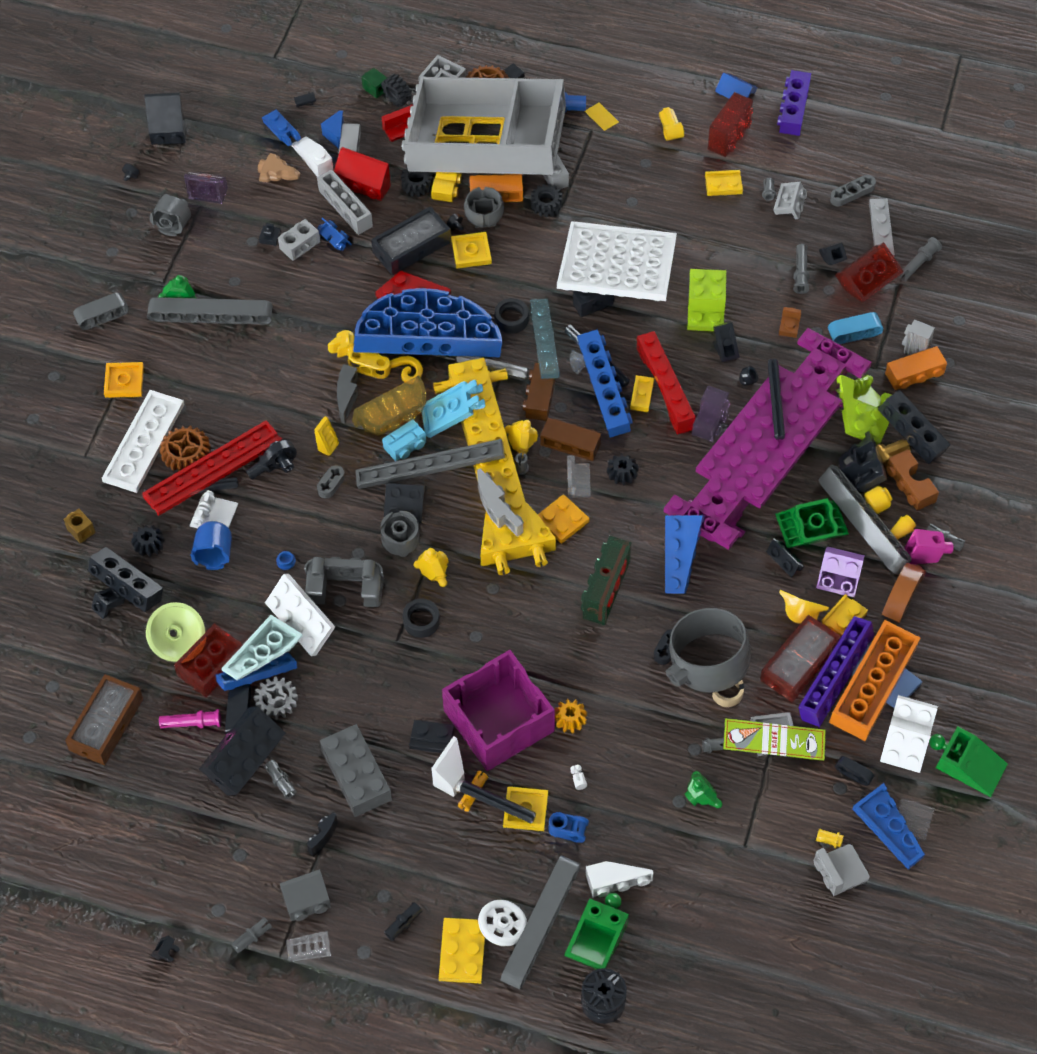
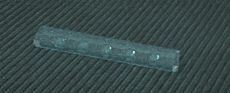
M531 299L530 310L541 379L559 378L560 373L548 299Z

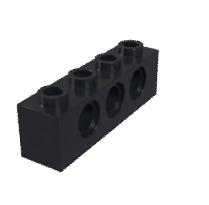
M900 390L887 398L879 407V412L928 464L940 457L951 445Z
M107 547L90 557L88 572L142 611L146 612L161 602L163 587Z

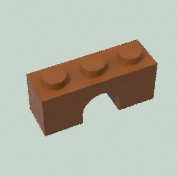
M908 449L889 458L887 472L889 476L895 479L899 490L905 493L909 504L913 505L918 511L935 503L939 491L929 478L917 481L911 477L916 474L918 462Z

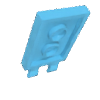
M476 380L470 381L469 384L463 381L421 404L426 436L431 438L472 416L474 409L484 408L486 406L484 399L479 401L478 395L471 398V394H479L483 391L482 384L477 385Z

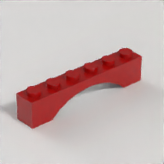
M655 331L637 336V351L643 363L650 369L660 388L676 434L694 430L696 417Z

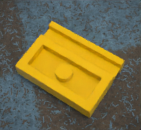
M740 170L705 172L707 196L742 194Z
M846 594L821 622L822 625H826L830 631L840 638L854 616L863 619L868 613V609L855 600L849 599Z

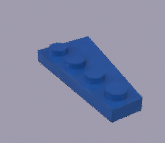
M705 515L665 516V593L686 594L692 571L691 566L693 559H695V550L700 538V529Z

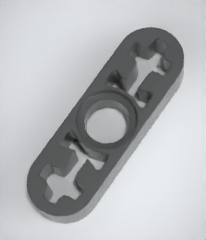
M864 175L834 189L830 195L831 204L842 206L872 192L875 189V178L871 175ZM854 188L857 190V192L851 193L848 191V189Z

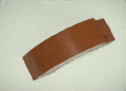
M905 564L892 588L881 615L900 623L915 590L926 574L922 567L916 564Z

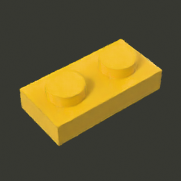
M636 375L630 410L649 412L654 378Z

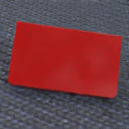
M413 105L382 116V128L391 142L405 137V129H408V117H411L410 108Z

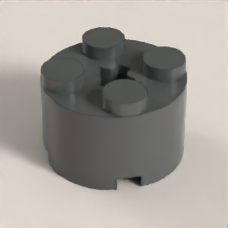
M164 194L151 212L150 221L153 226L156 224L159 227L158 231L168 236H177L178 233L183 231L191 218V211L188 207L189 203L185 199Z
M407 511L391 512L381 521L382 545L388 552L405 557L417 548L420 541L419 525L413 514Z

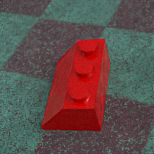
M341 147L334 169L336 175L355 193L382 201L391 187L389 164Z

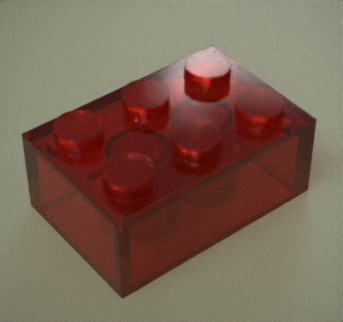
M733 93L710 125L708 150L727 157L729 152H733L736 142L742 139L744 131L749 129L752 124L753 100L738 93Z
M213 624L174 664L176 674L207 698L219 685L216 682V674L224 672L222 667L243 644L216 624Z

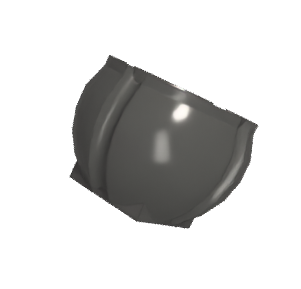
M480 187L473 189L469 192L464 202L465 216L470 223L475 225V228L496 226L504 213V202L501 195L490 187H485L484 190H481ZM492 211L491 213L485 214V215H484V214L476 213V212Z

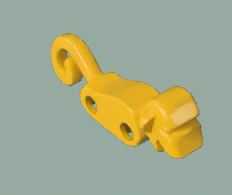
M349 330L337 333L336 338L328 343V351L330 353H337L338 358L348 356L349 366H352V362L360 365L356 367L358 373L377 379H384L390 375L391 368L407 364L413 366L416 373L412 377L409 376L411 367H405L401 374L404 383L414 385L422 378V364L414 357L401 356L389 360L388 357L381 356L379 353L353 352L354 334ZM376 370L384 371V374L379 375L376 373Z

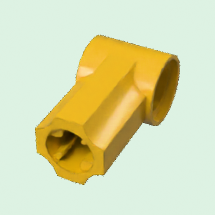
M669 107L663 108L659 112V117L663 125L666 141L683 138V125L681 122H678L674 110Z

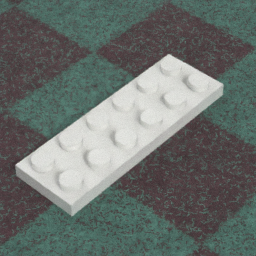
M152 390L148 392L102 477L104 483L135 493L139 491L160 451V444L164 436H168V432L171 431L185 405L184 400Z

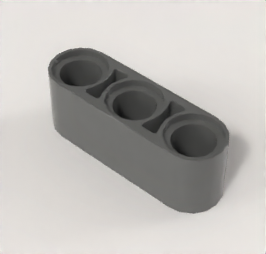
M113 293L79 306L74 310L73 314L79 327L82 330H88L124 316L128 313L129 307L121 293Z

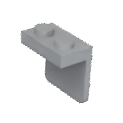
M847 844L829 853H826L824 848L816 851L813 860L814 865L822 874L824 883L830 889L833 896L869 880V874L851 844Z

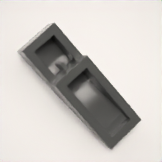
M345 364L341 368L337 383L339 415L341 423L344 424L358 397L356 384L358 380L357 368Z

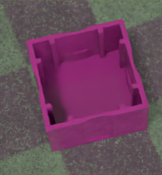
M511 650L489 661L476 672L465 675L442 689L444 712L486 771L491 770L554 732V708L540 689L531 682L526 670Z

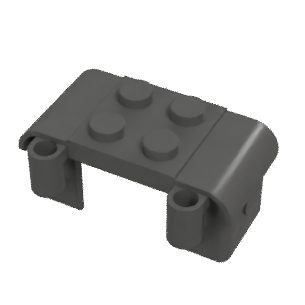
M314 557L305 564V593L315 604H325L327 580L362 582L361 598H364V607H379L381 605L382 589L386 584L383 569L379 563L359 558H350L348 560L341 559L340 557H331L330 559Z

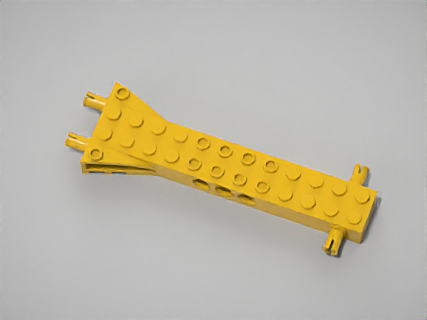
M484 358L448 365L449 380L433 383L435 394L443 393L463 381L469 384L470 381L476 380L477 385L482 384L483 391L479 394H471V398L478 395L479 401L484 399L486 406L482 409H474L472 416L461 421L467 445L502 439L505 458L473 465L476 478L478 469L488 473L492 477L493 482L497 486L500 485L505 491V502L510 506L511 511L515 515H519L524 522L523 534L517 537L506 525L498 528L487 512H485L480 554L481 566L496 563L498 574L503 575L502 571L504 569L506 575L510 572L507 561L532 555L534 556L536 567H541L540 562H542V566H546L548 561L546 560L545 553L556 551V538L537 513L525 502L492 387V382L508 380L506 368L490 372L487 369Z

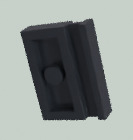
M414 720L409 749L442 754L453 737L454 725Z

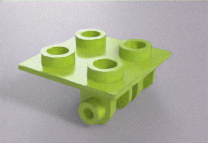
M865 375L861 379H856L854 382L853 398L872 406L880 407L881 397L871 387L873 377ZM836 389V392L839 394V392H841V389Z

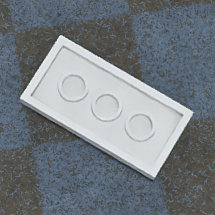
M283 574L265 604L280 621L303 634V637L298 642L310 656H316L335 626L290 574Z

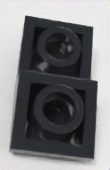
M334 812L329 816H324L319 821V834L312 835L306 843L308 852L313 857L328 843L337 827L338 822Z

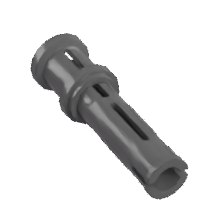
M934 237L929 238L928 243L924 247H920L918 254L898 273V277L901 278L905 274L901 280L906 282L925 261H930L933 257L932 255L942 249L939 240Z
M805 244L796 246V271L793 275L795 280L793 290L798 294H805L809 291L808 280L810 274L807 271L808 247Z

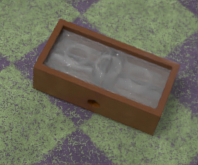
M104 674L65 740L69 751L105 765L143 701L140 688Z

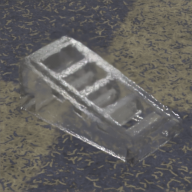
M328 931L286 940L289 962L331 956ZM318 942L323 943V948H319ZM310 943H314V950L310 949ZM302 944H306V952H302ZM293 945H297L298 954H294Z

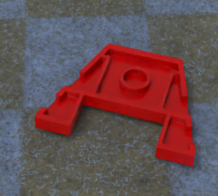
M399 271L380 287L375 294L377 299L390 293H393V295L402 293V290L427 288L447 291L451 295V289Z

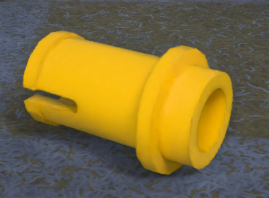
M819 829L816 841L833 845L834 848H841L844 836L840 835V832L836 834Z

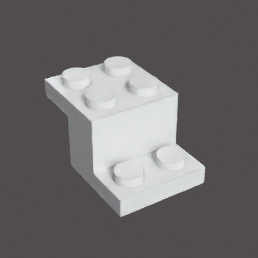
M898 695L880 762L920 773L938 706Z

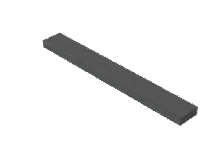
M498 439L355 470L357 487L362 489L505 458L503 441Z

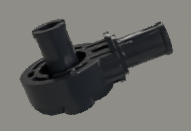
M288 439L275 441L270 444L264 455L259 457V462L246 469V472L251 480L265 471L270 473L274 469L283 468L285 473L290 472L295 467L292 461L297 455V450Z

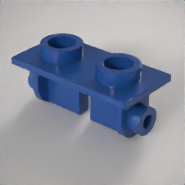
M322 218L325 223L317 228L320 235L327 241L330 239L329 242L337 250H344L346 243L352 245L347 240L349 236L342 230L338 232L336 230L338 226L331 220L327 222Z

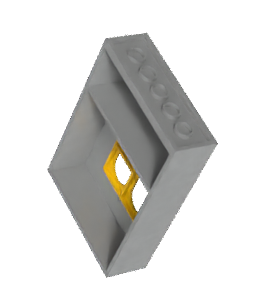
M420 77L419 84H416V95L413 96V106L410 108L411 117H408V129H405V140L402 141V150L405 151L404 164H407L408 172L554 175L566 109L564 79ZM451 123L465 124L463 135H446L442 130ZM473 124L501 125L498 136L470 134ZM445 142H469V143H445ZM479 142H494V143H497V144H477V143H479Z

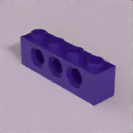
M791 70L790 77H786L785 87L788 88L787 90L784 89L782 100H785V102H781L780 106L782 115L778 116L777 125L780 126L779 133L800 136L811 73Z

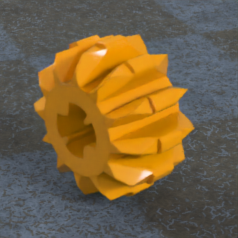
M567 698L566 704L560 702L558 707L554 709L555 722H557L556 727L558 729L563 727L564 733L569 729L573 734L575 728L580 731L582 725L586 724L587 711L584 710L583 703L577 705L578 701L576 699L573 703H570V700Z

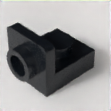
M110 587L94 594L92 609L104 619L107 617L109 609L124 604L125 597H122Z

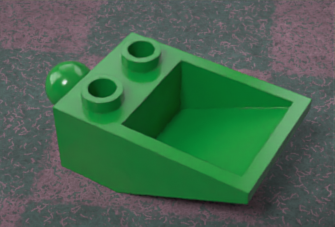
M957 726L949 743L940 734H934L929 739V745L932 749L944 750L935 767L936 769L989 797L992 796L1008 763L977 736Z
M608 894L605 898V904L589 898L565 952L566 957L596 969H606L629 923V914L617 910L622 902L618 894Z

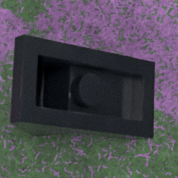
M729 321L713 326L716 338L713 344L721 362L740 358L733 322Z

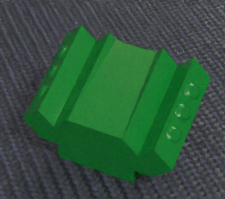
M828 498L799 504L791 509L775 514L787 548H795L801 545L849 535L838 505L834 500L829 501Z

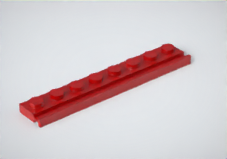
M266 420L144 491L142 497L160 516L263 455L271 443L283 439L277 435L278 433Z

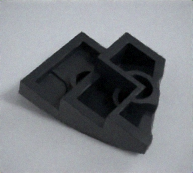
M870 431L865 433L866 437L859 444L854 443L838 459L840 470L859 493L887 480L880 453Z

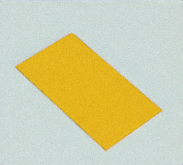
M600 103L585 111L604 131L619 123Z

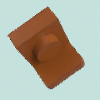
M783 308L779 335L797 338L801 310Z

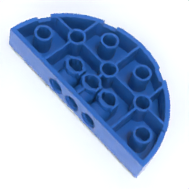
M415 288L402 290V293L395 295L393 293L385 295L374 301L363 311L355 328L353 352L500 357L502 337L498 326L492 322V317L471 300L463 296L455 297L449 295V292L443 290Z

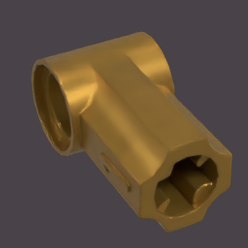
M904 439L887 446L884 444L877 445L884 469L887 468L890 457L908 449L911 452L908 442Z

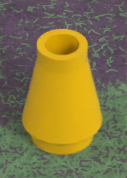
M908 515L901 516L890 531L898 540L913 532L916 524Z

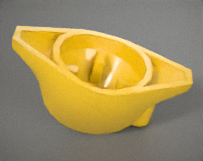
M782 590L779 592L785 600L787 616L797 624L816 623L819 613L829 609L827 606L800 599Z

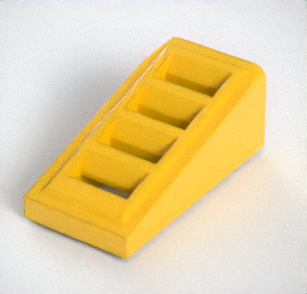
M323 417L314 429L317 449L330 456L339 445V441L329 419Z

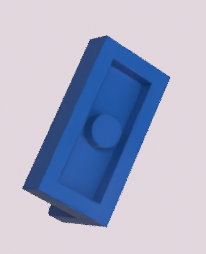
M723 73L715 92L741 105H746L750 94H755L758 87L729 73Z

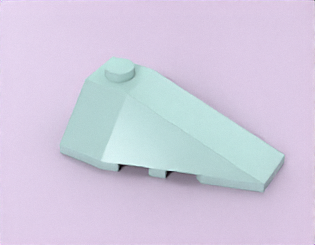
M270 615L222 667V671L236 680H240L290 651L303 637V634Z

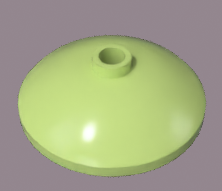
M168 603L156 609L150 616L146 625V638L150 648L157 656L167 661L180 662L191 658L200 650L205 639V626L199 613L192 607L183 603ZM171 630H174L176 632L175 637H172L170 635Z

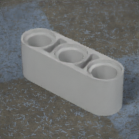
M342 124L339 152L341 147L359 153L360 124Z

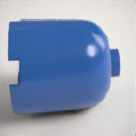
M208 521L200 525L195 534L191 551L192 561L196 565L199 563L205 565L208 570L223 569L224 565L229 563L232 544L230 529L225 524L217 521Z

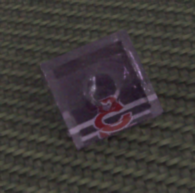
M189 172L184 175L189 199L223 204L228 189L226 177L202 172Z

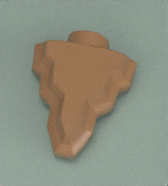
M270 153L266 160L261 159L258 164L259 181L268 183L269 181H279L281 179L297 180L300 177L298 170L288 166L286 161L273 153Z

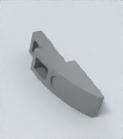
M478 469V490L487 514L498 528L506 525L517 537L523 534L524 522L519 515H515L511 511L510 506L505 502V491L500 485L497 486L488 473Z

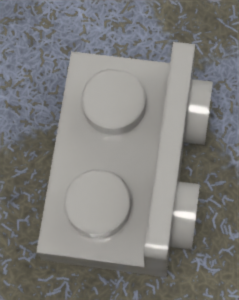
M801 182L781 183L773 209L776 215L792 213L795 219L800 218L804 200L807 198V191Z

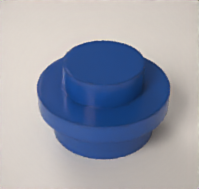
M283 551L277 556L276 563L280 569L289 570L294 567L296 559L291 552Z

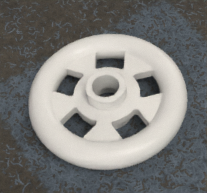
M494 900L487 903L481 909L478 924L482 934L490 942L499 946H512L517 944L527 924V919L523 911L514 903L506 900ZM503 908L504 913L497 914L495 909ZM512 913H513V914L517 917V919H518V920L515 921V922L513 921L512 917L510 916V914H512ZM487 917L493 918V924H487ZM512 927L518 931L514 936L509 932ZM496 930L498 933H503V936L499 937L495 935L494 931Z

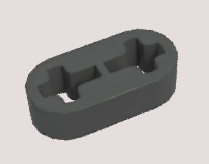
M335 465L330 467L318 482L317 491L321 498L332 497L343 483L345 474L341 466Z

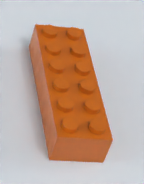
M884 620L833 710L829 723L866 741L912 658L920 637Z

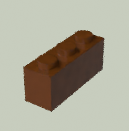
M535 363L534 369H530L529 380H531V384H527L526 387L528 398L523 401V411H526V418L547 421L557 377V365Z
M549 417L540 435L541 446L590 461H594L601 444V433Z

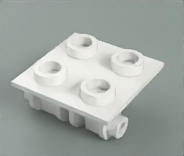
M208 490L201 496L190 527L198 529L205 522L217 521L229 528L238 503L215 498L214 493Z

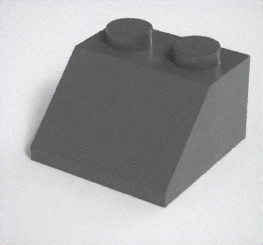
M320 869L280 883L283 899L291 921H301L306 919L308 915L314 913L321 914L327 911L328 908H331Z

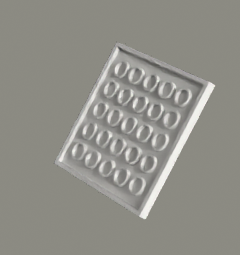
M571 221L557 281V289L666 301L677 233Z

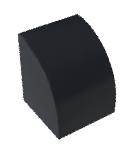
M842 242L819 249L823 260L828 265L847 260Z

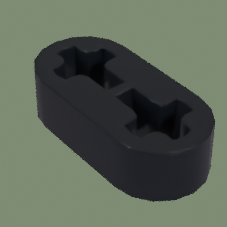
M669 629L663 634L654 650V660L660 665L668 664L671 661L668 638L670 639L673 629ZM666 650V656L660 657L659 654Z
M841 756L835 765L840 773L862 785L868 786L874 778L871 770L848 757Z

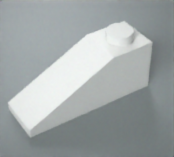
M306 136L298 142L292 143L294 150L317 177L331 169L333 170L332 157L318 143Z

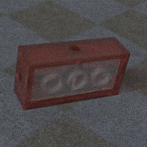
M808 614L764 666L760 681L793 703L826 663L841 636Z

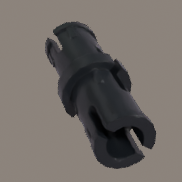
M413 902L402 914H398L396 920L384 931L387 938L394 941L404 929H408L411 926L410 923L423 912L420 906Z

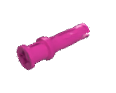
M220 709L212 712L199 710L194 714L159 716L160 729L187 726L204 728V726L213 725L221 727Z

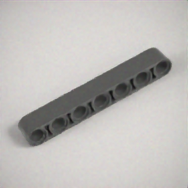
M151 298L148 304L147 318L154 322L264 325L271 322L273 305L266 300Z
M830 465L818 479L819 483L888 569L895 574H900L905 564L911 562L910 554L838 467Z
M562 855L559 857L501 976V982L521 990L572 887L581 863Z

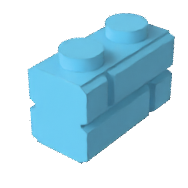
M412 419L382 439L383 447L394 461L406 459L412 451L424 447L426 434Z

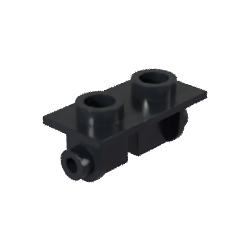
M775 538L772 540L766 552L792 578L797 570L801 571L804 568L803 561L795 554L791 555V550L787 548L783 541L776 540Z

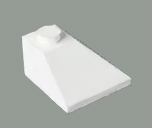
M454 736L432 767L433 786L453 797L457 792H461L460 786L465 781L458 740Z

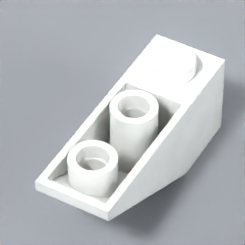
M605 861L586 866V878L592 896L605 897L610 892L617 890L623 892L632 886H645L649 884L650 881H653V870Z

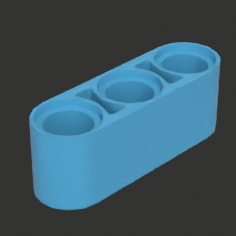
M875 312L836 320L828 325L831 338L837 344L874 337L881 334L884 330L878 314Z

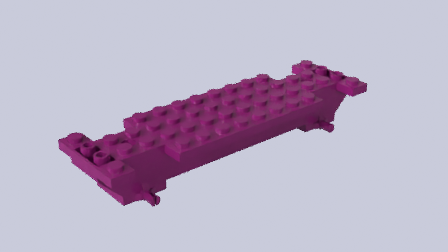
M807 328L798 339L797 344L811 351V353L795 373L779 366L785 438L783 440H776L774 437L768 377L696 467L695 472L709 479L708 483L693 501L690 499L687 502L674 494L664 507V512L670 516L705 515L700 529V536L711 542H716L729 550L737 538H742L745 534V530L737 527L736 524L742 517V512L747 505L751 503L761 509L839 407L843 408V401L837 397L836 389L840 388V384H837V376H847L849 372L861 379L871 367V361Z

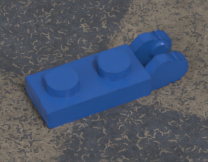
M277 109L262 117L263 123L287 146L292 145L290 136L297 142L301 140L298 131Z

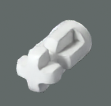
M580 765L571 767L576 790H582L587 787V782L584 774L581 772L582 767Z

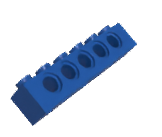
M598 329L578 335L577 339L609 437L630 432V424L633 423L630 413H626L624 409L627 408L626 400L624 397H620L619 393L622 392L619 381L615 382L614 377L617 374L614 366L610 367L609 362L612 360L609 350L605 351L604 346H606L604 335L600 336ZM615 412H619V413H620V414H618V415H616V416L612 415V414L615 413Z

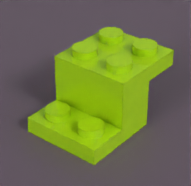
M690 269L687 330L714 331L713 326L724 323L726 270Z

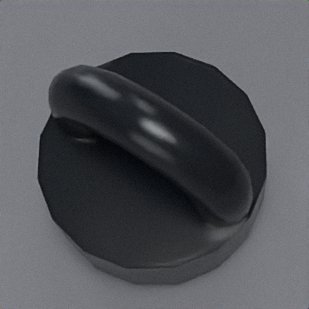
M127 163L122 168V171L125 173L124 181H128L131 177L137 179L140 171L131 164Z
M455 213L447 220L446 225L451 231H454L456 228L463 231L464 227L461 225L463 217Z
M748 366L742 369L739 376L740 383L745 386L758 381V374L754 367Z

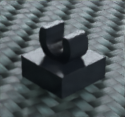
M266 223L262 227L259 243L277 246L281 229L274 227V224Z
M168 935L161 937L151 956L157 960L164 958L167 962H172L174 958L169 955V951L179 952L180 949L178 946L173 945L175 939Z

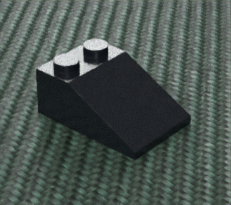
M180 93L144 94L151 145L186 143V123Z

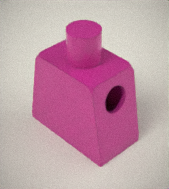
M915 529L904 548L912 558L910 564H926L939 562L943 553H952L954 547L952 542H945L942 532Z

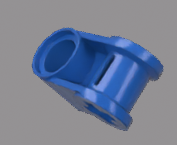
M556 812L549 818L548 831L554 837L582 843L586 839L584 833L586 826L589 825V820L581 816ZM558 822L561 823L563 826L555 827L553 824Z

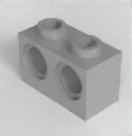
M304 219L278 237L279 249L294 261L320 243L319 231Z

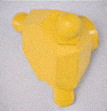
M529 420L518 421L511 426L507 425L505 427V432L508 433V440L512 448L518 454L522 453L523 458V455H527L528 449L537 441L538 434L536 429L531 427Z
M433 548L425 550L418 560L414 562V567L420 569L421 573L429 580L438 581L441 587L447 585L445 572L449 562L448 557L444 552H436Z

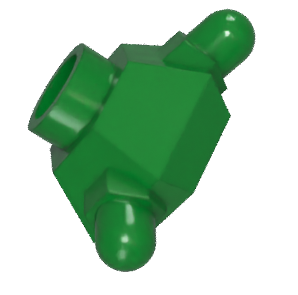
M177 275L163 288L162 293L158 295V298H196L188 279L182 275Z
M693 772L687 786L688 791L684 793L687 799L694 806L700 803L701 805L709 804L717 809L721 808L723 803L717 798V793L712 785L700 772Z

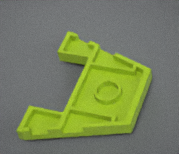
M843 375L837 376V384H840L841 389L839 398L843 401L844 407L842 416L845 433L863 440L866 437L865 433L870 431L876 445L880 444L889 421L879 412V408L853 398L855 380ZM888 393L882 394L880 406L892 395Z

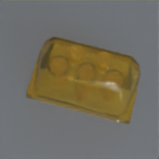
M420 376L354 409L352 423L355 428L361 426L369 433L379 436L389 430H395L401 424L414 419L423 411L426 405V390Z

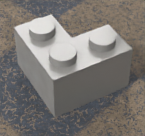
M437 55L420 74L419 81L420 77L466 78V68Z

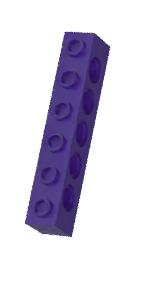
M856 616L852 618L798 707L802 721L818 727L821 726L875 636L871 621Z

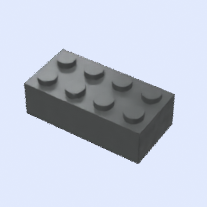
M357 724L320 740L321 751L354 817L392 801L391 790Z

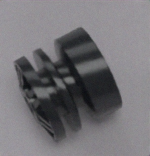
M601 968L592 971L584 979L581 990V1006L584 1014L590 1020L600 1024H607L621 1017L625 1010L627 987L619 973L612 969ZM601 990H605L607 995H602Z

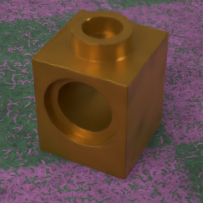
M80 509L69 513L63 519L67 530L79 543H82L96 533L93 523Z

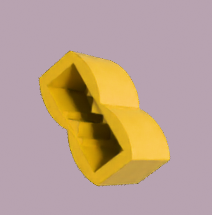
M436 172L431 191L432 199L453 202L454 197L457 198L459 188L457 185L461 184L462 173Z

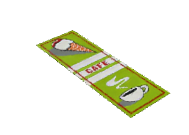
M725 718L723 749L824 761L825 730Z

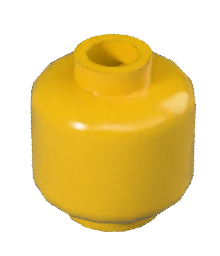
M876 486L864 494L866 502L876 514L888 509L893 500L886 487Z

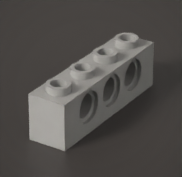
M332 169L317 177L319 192L358 235L373 227L371 212Z

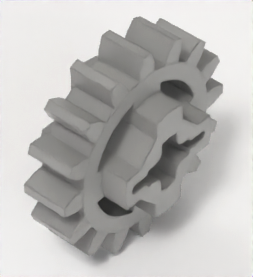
M274 677L272 682L266 679L267 684L260 683L261 689L255 690L257 695L254 696L256 706L270 718L272 715L275 716L276 720H278L279 715L286 718V712L293 713L291 707H297L298 695L296 694V688L292 687L291 681L286 683L285 678L278 681L277 677Z

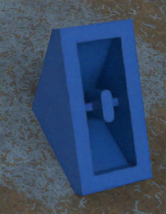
M338 111L321 123L322 135L338 149L340 147L342 124L344 123L343 111Z

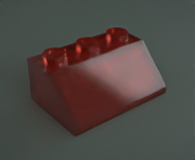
M883 242L872 247L835 276L848 293L860 302H864L904 271Z

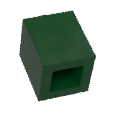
M372 68L362 76V87L377 99L384 94L381 83L387 77L377 69Z

